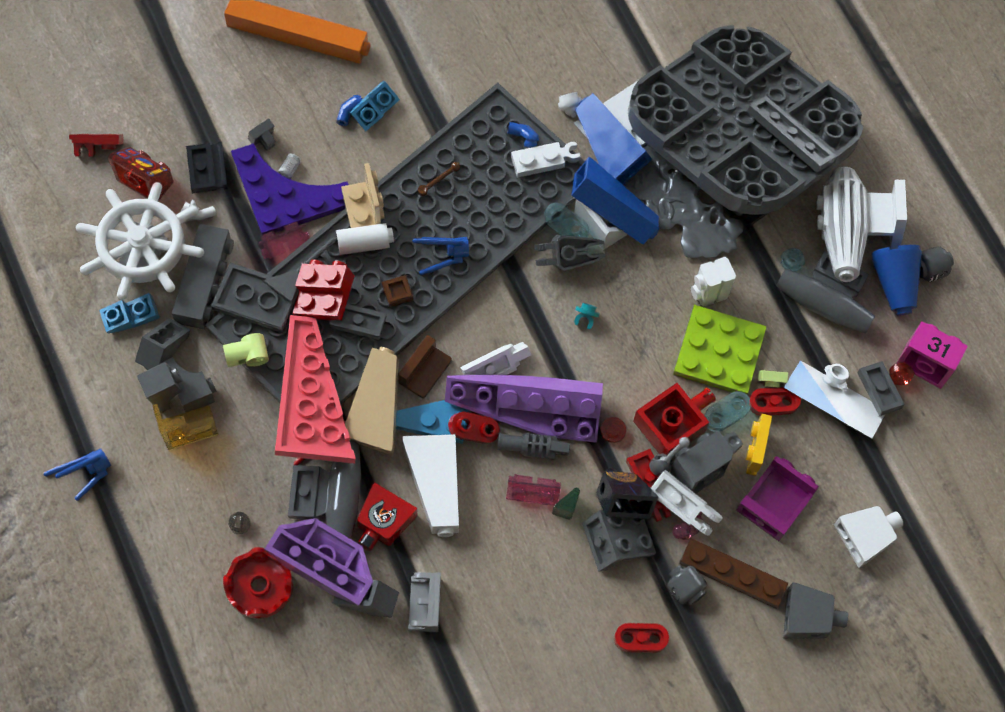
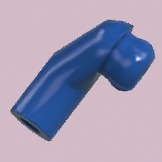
M353 95L341 104L336 120L337 124L341 126L348 125L351 116L350 112L363 99L360 95Z
M510 122L508 134L524 137L525 147H537L539 135L530 126Z

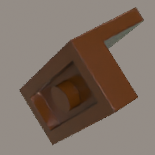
M427 335L398 373L399 384L419 397L425 398L449 366L452 358L437 349L436 340Z

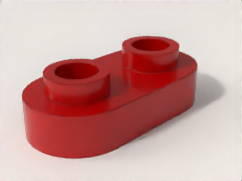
M784 387L760 388L751 394L748 405L750 410L759 416L761 414L789 415L798 409L801 397ZM782 400H788L790 405H784ZM757 401L764 402L765 406L760 407Z
M468 412L456 413L451 416L448 422V429L452 435H455V438L481 444L495 441L500 432L499 425L493 418ZM463 420L467 423L466 429L461 425ZM486 426H489V428H490V434H487V433H486V431H485V427H486Z
M625 623L617 628L614 642L624 652L657 653L664 650L667 646L669 633L660 624ZM630 635L632 642H624L623 636ZM656 635L659 638V642L652 643L650 636Z

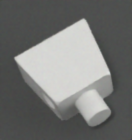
M876 506L843 515L838 518L834 526L858 568H860L897 540L894 530L903 526V520L898 512L885 516L881 508Z

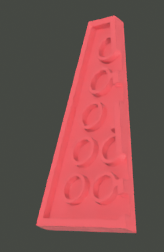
M290 315L275 455L355 464V454L351 448L348 429L345 427L342 408L334 380L330 374V366L324 353L323 341L316 318Z

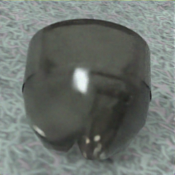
M235 512L230 516L228 525L233 533L244 534L250 528V520L245 513ZM237 517H241L240 528H236Z

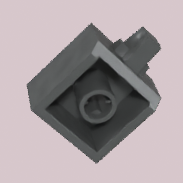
M719 430L712 435L710 433L704 434L696 441L697 445L692 448H683L675 455L676 459L673 461L670 474L695 494L724 476L733 454L742 447L743 442L735 432L722 436Z

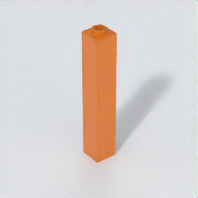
M230 0L224 12L228 27L361 64L363 57L368 56L371 43L368 42L366 31L256 0Z

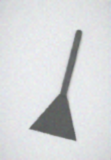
M332 237L304 264H310L311 260H316L336 241V238ZM301 266L297 270L263 280V282L292 303L297 289L295 284Z

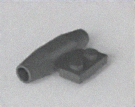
M825 251L812 273L813 278L788 269L784 270L776 287L797 303L836 324L863 333L867 332L875 315L853 298L857 297L869 275L868 273L860 270V274L856 279L851 282H842L834 276L829 254Z
M349 440L352 451L355 454V464L333 461L330 472L320 466L293 465L288 517L290 519L310 520L326 515V525L351 539L358 515L361 463L359 443Z

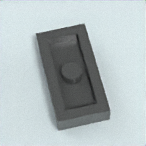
M346 304L342 321L331 320L330 328L380 340L387 317L386 313Z
M883 361L859 369L858 375L879 416L903 408L905 404Z

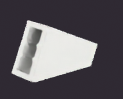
M455 435L403 436V450L432 534H438L439 537H450L454 533H459Z

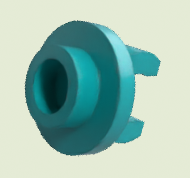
M582 303V306H576L575 310L581 313L575 317V325L579 324L580 318L586 317L589 320L587 329H591L594 325L593 316L599 317L600 313L596 312L597 307L587 303Z

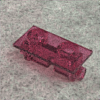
M298 222L285 226V232L276 235L275 231L260 236L262 241H259L257 245L263 244L264 249H261L263 258L269 257V259L286 253L283 243L286 242L290 251L299 248L310 238L308 232L303 233L301 230L306 225L302 224L299 226Z
M517 474L509 476L506 499L558 506L556 504L559 502L561 483L556 482V479L538 478L537 484L532 483L533 477Z

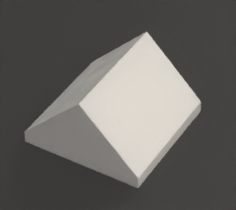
M576 199L574 215L594 239L604 241L605 244H599L602 250L628 235Z

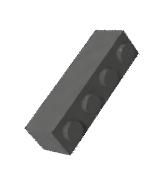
M199 224L193 246L202 248L204 255L200 258L189 256L172 311L173 319L177 323L205 330L207 321L212 320L214 310H212L211 304L219 289L220 277H224L227 270V262H225L227 254L232 253L234 240L231 239L228 229Z

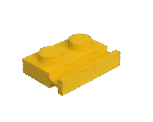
M761 414L758 422H753L750 433L753 441L752 445L748 446L745 458L748 461L746 474L756 476L763 464L772 419L770 415Z

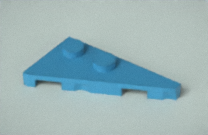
M445 400L397 410L396 429L424 436L452 435L448 429V422L451 416L459 412L470 413L471 411L447 403ZM463 420L461 425L466 429L467 423ZM455 438L456 443L463 444V439Z

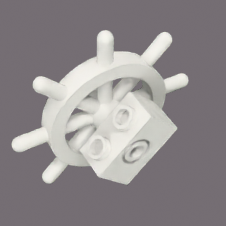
M155 182L152 185L148 199H133L123 203L113 189L107 190L106 197L113 208L102 218L99 225L93 226L84 223L76 225L78 233L96 236L95 245L99 255L96 259L81 266L80 272L83 275H88L104 266L112 275L121 279L117 297L120 300L127 298L132 282L144 283L159 279L167 292H173L175 285L167 273L176 266L182 254L199 258L204 255L202 248L185 244L181 226L183 222L199 213L198 208L191 206L175 215L170 208L158 202L162 190V185L159 182ZM143 214L140 223L134 222L131 216ZM153 216L159 217L164 221L156 226L151 225ZM122 221L128 232L113 229ZM169 230H172V242L167 241V237L164 235ZM109 239L125 242L108 251ZM168 251L166 255L159 260L161 252ZM121 257L119 263L115 261V259Z

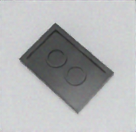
M230 262L211 304L212 310L283 333L295 307L299 290L296 289L291 303L263 282V280L273 276Z

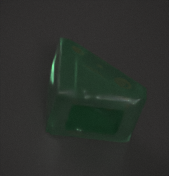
M575 487L556 503L552 514L568 520L572 519L579 498L580 488Z

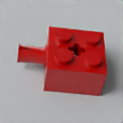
M675 383L639 408L635 413L633 422L659 454L668 455L679 444V440L682 437H687L691 443L705 433L709 421L701 410L714 403L716 397L714 393L709 395L708 393L711 390L706 387L702 392L690 399L680 385Z

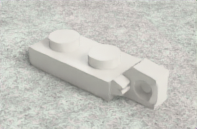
M524 342L514 346L509 344L460 368L463 375H508L516 371V367L520 365L519 361L531 356L529 347Z

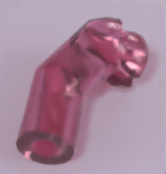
M702 512L698 514L697 518L701 519ZM683 522L681 525L676 524L673 527V536L676 539L687 540L699 532L692 524L689 525L686 522Z

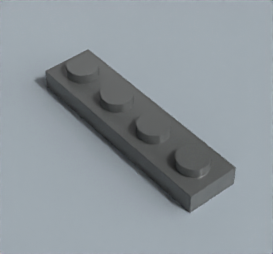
M767 96L749 105L747 112L814 171L818 173L834 163L836 155Z

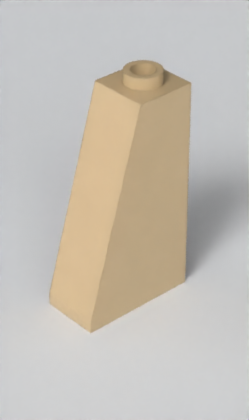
M380 347L379 350L372 348L345 427L348 429L349 440L359 443L360 446L393 456L395 452L399 361L397 355H394V351L388 348Z

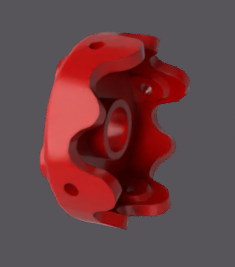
M262 547L252 548L249 552L234 558L227 574L223 577L225 594L233 608L246 617L256 619L270 617L282 610L288 603L293 590L291 571ZM256 579H264L267 582V586L263 591L257 592L252 589V583Z

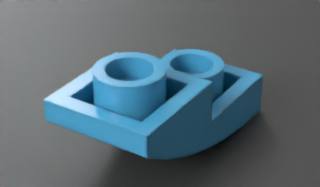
M382 81L350 113L364 131H367L400 99L386 81Z
M150 293L127 303L121 300L99 310L108 334L131 329L160 318L153 296Z

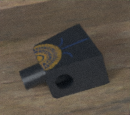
M609 468L603 473L596 492L605 516L650 519L658 500V495L637 474L617 472L614 468Z

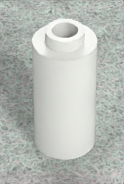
M386 223L336 230L340 255L390 248L389 243L394 242L392 227L387 228Z

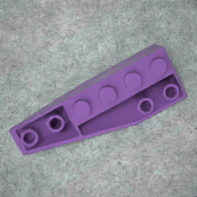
M517 375L447 376L445 402L539 435L597 443L603 383Z

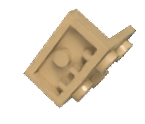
M369 163L364 164L366 182L341 187L350 228L381 224V219L385 218L383 198L377 186L379 184L376 170L371 171Z

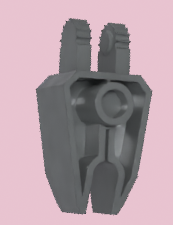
M555 235L551 243L534 245L535 250L538 251L552 249L553 258H540L536 260V266L554 265L559 270L566 271L592 264L603 259L606 255L604 253L589 254L586 250L592 245L605 243L602 240L589 237Z

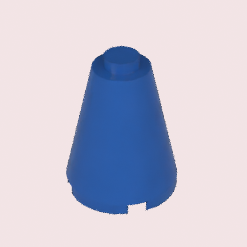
M899 245L898 249L890 250V247L872 252L871 259L891 311L897 312V315L912 314V309L917 308L922 257L920 246Z

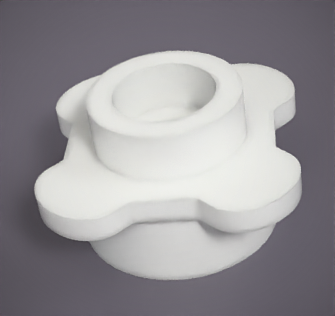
M840 364L827 365L823 381L832 387H838L842 390L846 389V380L849 377L848 370Z

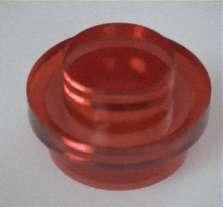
M905 362L896 363L889 370V375L894 385H906L915 375L913 368Z
M610 417L603 421L600 432L606 441L616 443L625 437L626 425L621 419Z

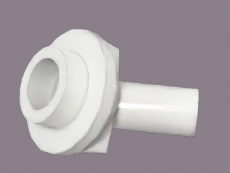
M192 199L191 203L185 202L181 212L191 206H196L195 200ZM212 206L199 210L196 216L187 221L203 220L216 216L215 208Z

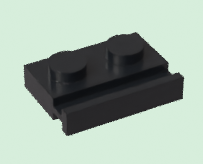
M222 142L212 145L211 143L186 146L192 194L216 191L218 188L228 189Z

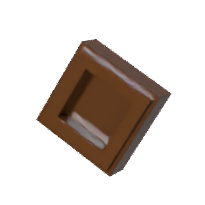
M406 275L382 282L389 308L414 300Z

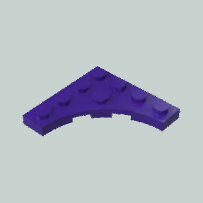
M254 143L231 151L262 237L346 209L341 187L349 185L347 181L333 185L299 183L282 176L272 169L262 159Z

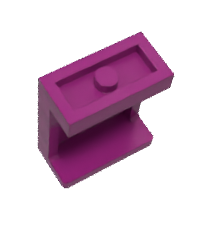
M776 456L751 491L740 502L736 511L774 539L780 541L819 486L815 484L812 477L807 474H801L794 469L791 462Z

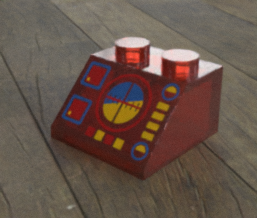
M128 147L110 153L108 156L116 180L147 199L155 182H159L162 185L159 200L174 183L171 169L163 162L157 163L153 161L142 150L136 151Z

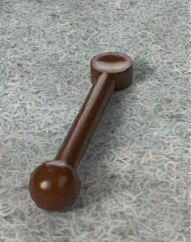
M454 162L451 168L426 186H419V195H427L431 187L452 172L459 171L461 165L458 162Z

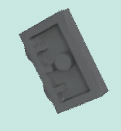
M599 510L582 522L598 572L607 571L624 560L652 557L656 554L644 519L605 516L603 510Z

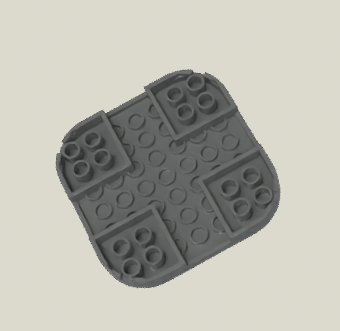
M729 25L708 32L693 42L690 51L665 68L659 65L644 75L635 84L628 106L630 125L645 143L728 210L756 215L767 214L781 209L847 159L854 152L864 126L861 123V110L849 95L829 80H826L824 83L818 81L790 59L792 51L769 34L748 26L745 30L734 29V25ZM767 96L835 154L834 163L818 173L814 171L747 112L749 105Z

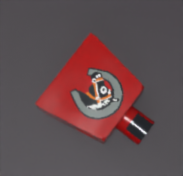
M374 482L357 519L358 528L364 531L358 544L368 551L373 549L378 540L390 546L418 516L417 507Z

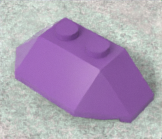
M316 518L279 525L264 549L287 569L329 594L357 606L360 605L373 583L363 547Z

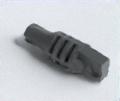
M499 433L497 450L518 451L523 456L555 459L556 455H569L570 443L557 441V436L530 433L522 434V436H513Z

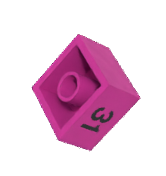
M921 321L906 344L896 365L941 389L956 370L968 346L962 343L959 338L949 336L939 331L936 326Z

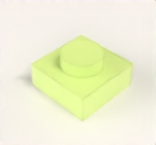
M762 370L759 371L758 381L765 382V387L778 388L780 383L788 382V372Z

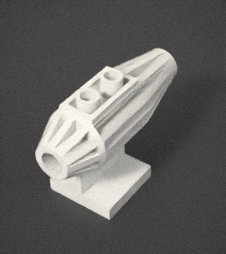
M839 167L832 172L826 185H823L822 195H817V210H821V215L817 217V230H822V240H825L834 276L842 282H851L859 276L868 235L890 236V249H898V246L902 244L907 222L905 180H895L892 193H867L865 186L854 169Z

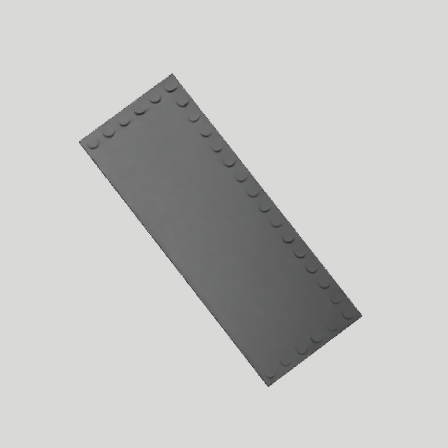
M496 83L378 181L379 185L377 186L382 194L385 216L384 219H381V224L386 223L387 228L392 227L394 242L389 243L390 248L340 255L336 230L350 228L347 211L344 209L267 273V275L275 277L297 270L332 237H335L336 241L316 260L323 262L325 265H332L333 261L344 262L355 275L347 304L386 313L387 318L380 340L330 328L331 320L316 319L340 405L357 391L372 348L379 350L380 347H385L394 351V355H399L576 200L572 196L574 174L585 162L581 157L576 163L565 161L564 168L517 178L511 152L527 149L528 147L524 145V137L508 134L510 122L530 126L539 135L537 146L559 142L560 148H563L566 144L499 83ZM573 150L569 151L571 154H576ZM458 162L461 165L459 171L452 172L431 187L427 195H419V186H426L451 168L452 163ZM422 237H467L469 257H462L463 263L452 264L420 275V270L452 259L453 256H448L447 245L413 243L412 240L414 238L421 239ZM406 275L414 300L389 308L382 282ZM220 312L206 324V328L222 345L240 342L244 336L260 333L264 335L269 361L260 366L242 365L280 403L289 321L284 332L280 333Z

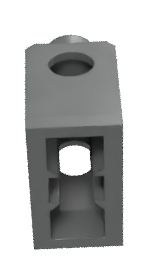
M792 582L787 589L783 638H827L831 634L832 626L846 628L848 612L834 610L835 598L833 595Z

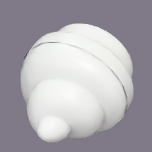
M577 92L559 96V109L574 118L577 115L575 108L579 106L581 97L578 98Z

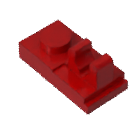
M69 134V140H72L76 157L81 156L83 145L88 149V156L92 157L95 155V145H101L102 149H117L116 145L123 144V134Z

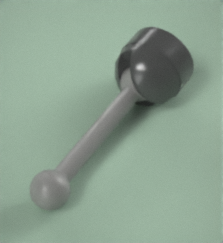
M682 437L679 440V444L668 455L663 453L656 455L649 463L652 473L660 477L663 471L670 472L673 464L671 459L682 448L689 446V439Z

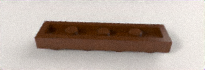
M690 538L679 562L680 565L685 567L694 566L700 574L776 609L779 607L788 585L786 581Z

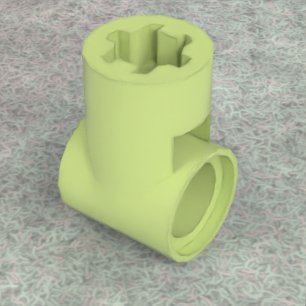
M249 334L244 336L240 342L223 345L228 368L241 364L260 366L269 361L263 334Z

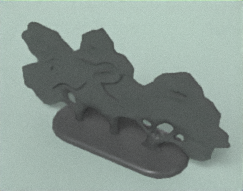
M646 144L643 148L651 156L652 160L623 186L638 199L646 201V205L659 216V227L661 229H671L675 224L683 226L680 243L686 257L698 258L703 256L706 258H716L722 251L731 253L733 250H737L736 238L743 232V224L740 220L725 218L723 205L717 201L714 204L702 203L697 197V193L701 188L696 184L684 181L681 171ZM675 169L676 171L671 175L668 174V170ZM705 207L711 208L709 212H706L703 209ZM716 209L715 214L718 215L716 224H711L710 215ZM731 210L734 214L738 216H742L744 214ZM723 219L726 223L720 226V221Z

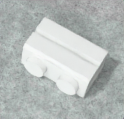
M723 257L715 260L714 263L708 262L700 265L698 274L694 277L695 283L694 286H691L693 298L696 301L698 300L703 307L714 304V301L720 302L728 299L736 277L728 258Z

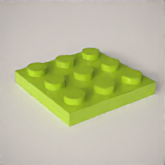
M694 305L673 375L746 397L767 326Z

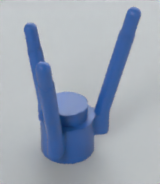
M422 237L421 239L414 238L412 240L413 243L447 245L448 256H453L452 259L420 270V275L452 264L463 263L462 257H469L467 237Z
M100 448L86 456L45 471L44 476L56 474L55 477L58 479L85 466L91 475L96 472L97 475L75 496V500L78 501L101 478L108 475L106 469L111 464Z

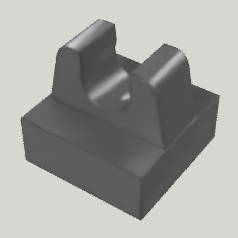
M268 118L249 131L248 140L251 144L254 143V145L260 142L266 151L275 146L274 142H276L272 136L274 124Z

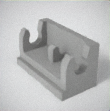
M417 572L414 573V576H411L408 631L438 632L441 573Z

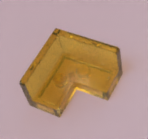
M158 404L152 405L160 434L168 450L219 435L210 406L164 419Z

